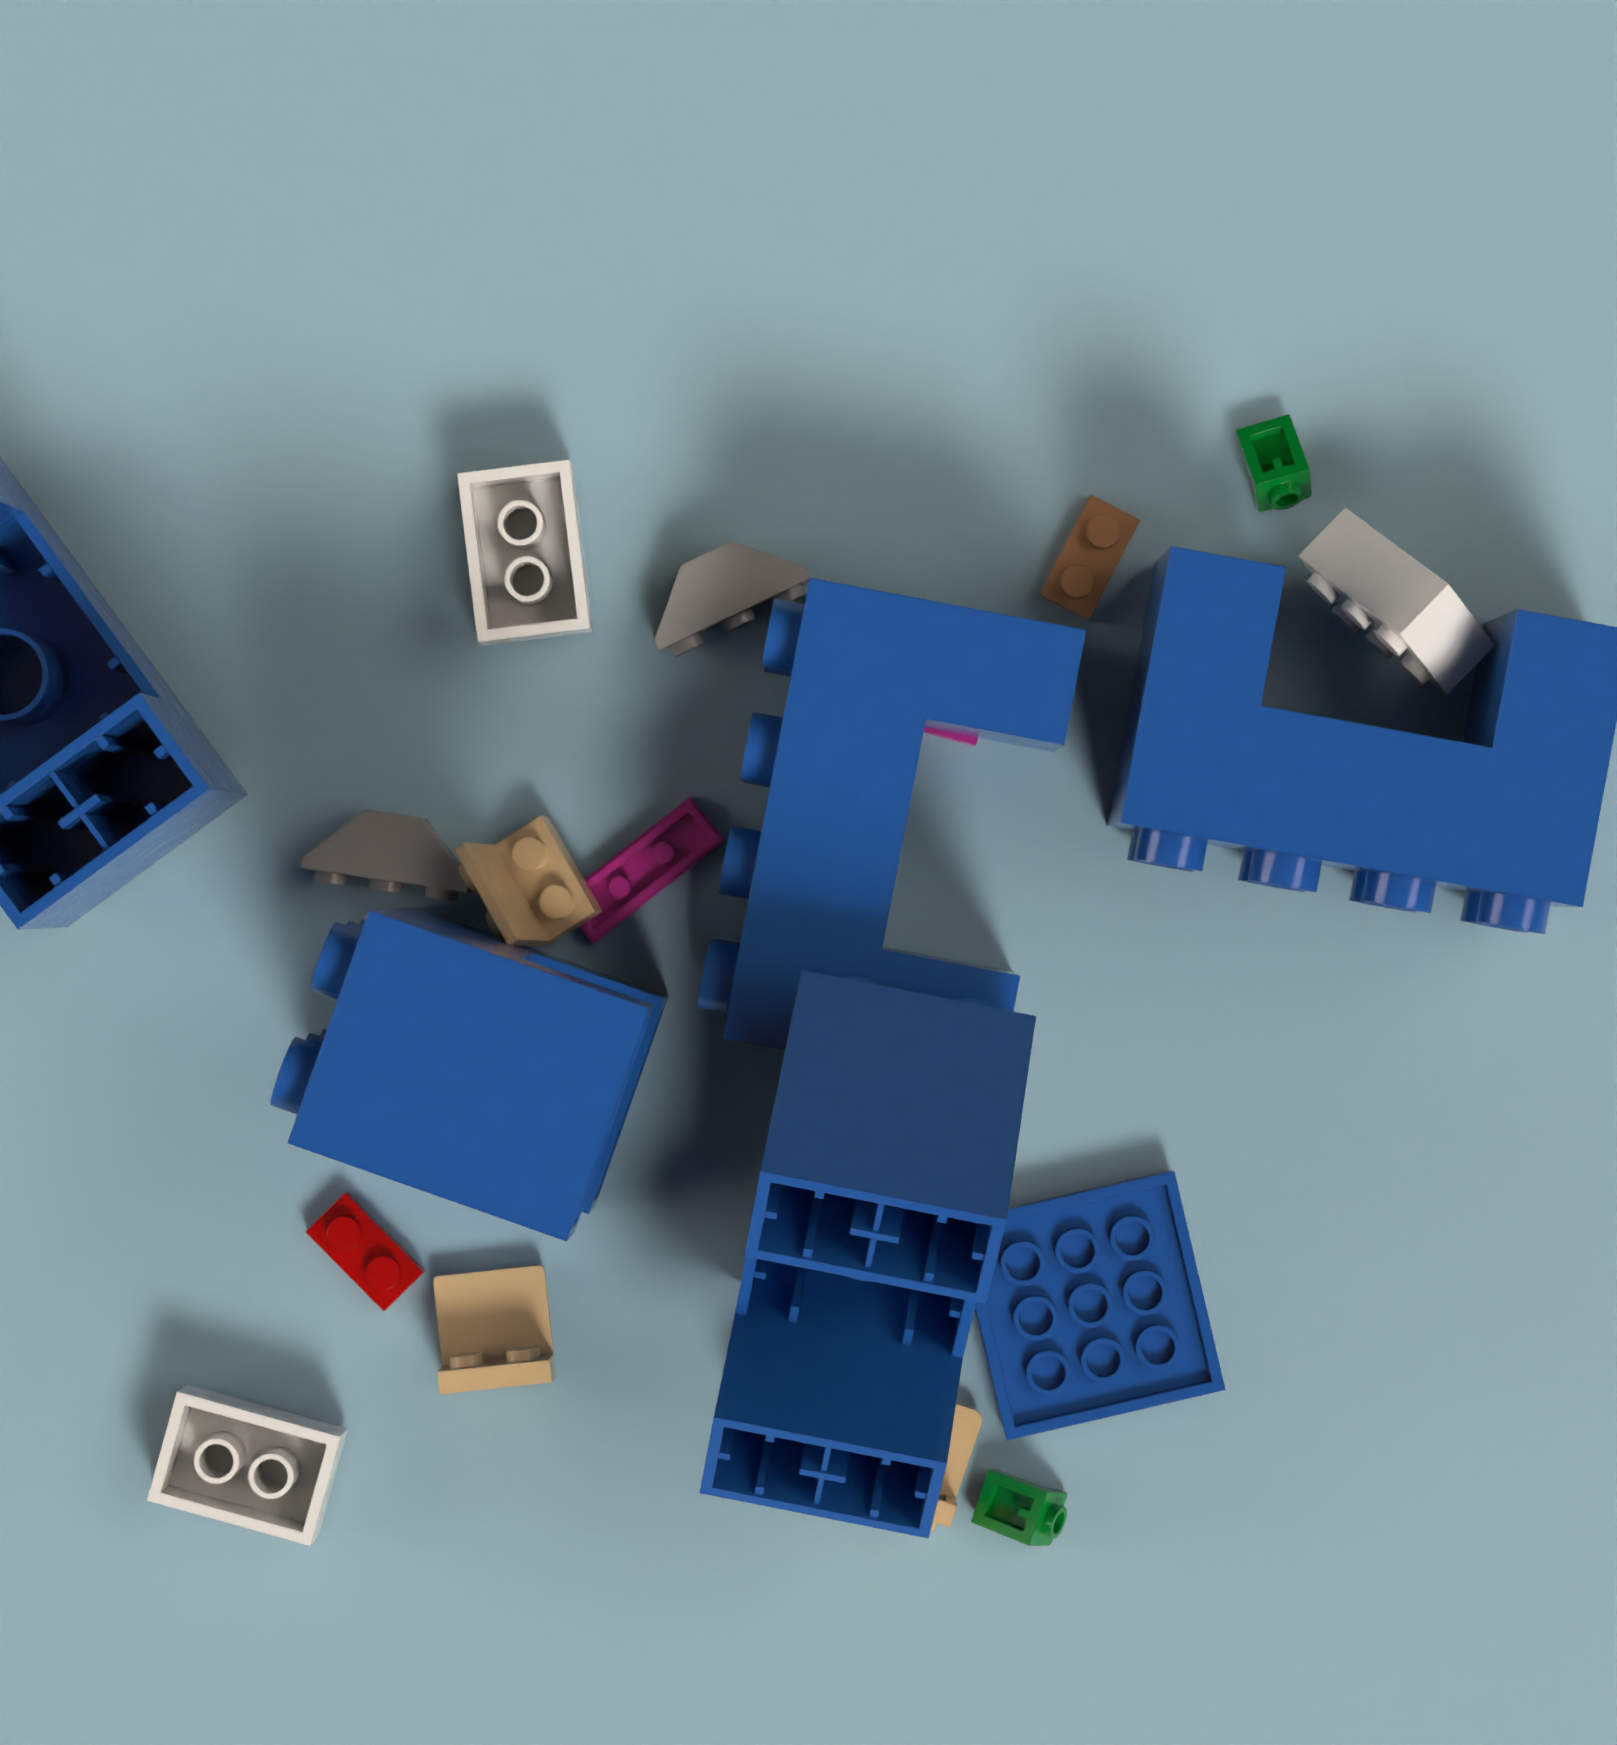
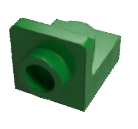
M1290 414L1236 430L1237 443L1253 485L1255 503L1259 512L1270 509H1289L1300 503L1301 500L1311 497L1310 469Z
M988 1469L971 1522L1028 1546H1049L1053 1539L1059 1536L1065 1525L1067 1509L1064 1507L1067 1493L1059 1489L1043 1488L998 1469Z

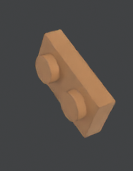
M1090 495L1039 596L1088 621L1132 538L1140 519Z

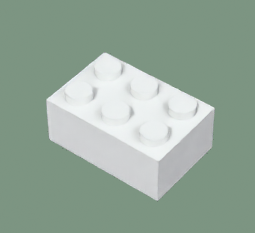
M561 460L457 473L478 643L484 646L594 632L575 473L571 461Z
M1346 507L1298 556L1312 573L1307 579L1310 587L1329 604L1333 602L1337 604L1331 610L1334 617L1353 634H1356L1360 628L1366 631L1367 634L1364 636L1366 641L1385 659L1389 660L1394 654L1401 658L1398 662L1399 666L1422 687L1428 681H1431L1448 695L1495 646L1446 581Z
M186 1384L176 1393L147 1501L311 1546L319 1536L348 1428Z

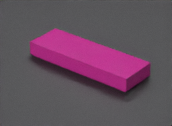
M691 797L682 802L584 879L603 911L580 926V929L592 944L596 943L725 841Z

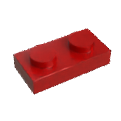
M348 1191L306 1231L325 1253L383 1311L426 1271Z

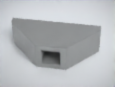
M730 541L680 566L654 639L657 648L661 653L671 649L675 657L692 651L705 644L701 634L722 625L725 633L736 630L756 619L752 611L753 609L770 601L774 602L775 598L795 602L806 596L807 594L803 586L808 584L809 579L812 577L807 567Z
M365 809L301 858L300 868L314 870L313 881L346 886L348 875L370 878L368 889L402 894L403 883L425 886L424 897L456 902L459 891L472 892L459 873L458 865L461 863L428 819L423 817Z

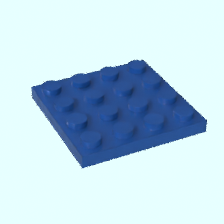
M1174 1170L1008 1208L1007 1221L987 1303L976 1302L975 1306L1007 1441L1226 1390Z

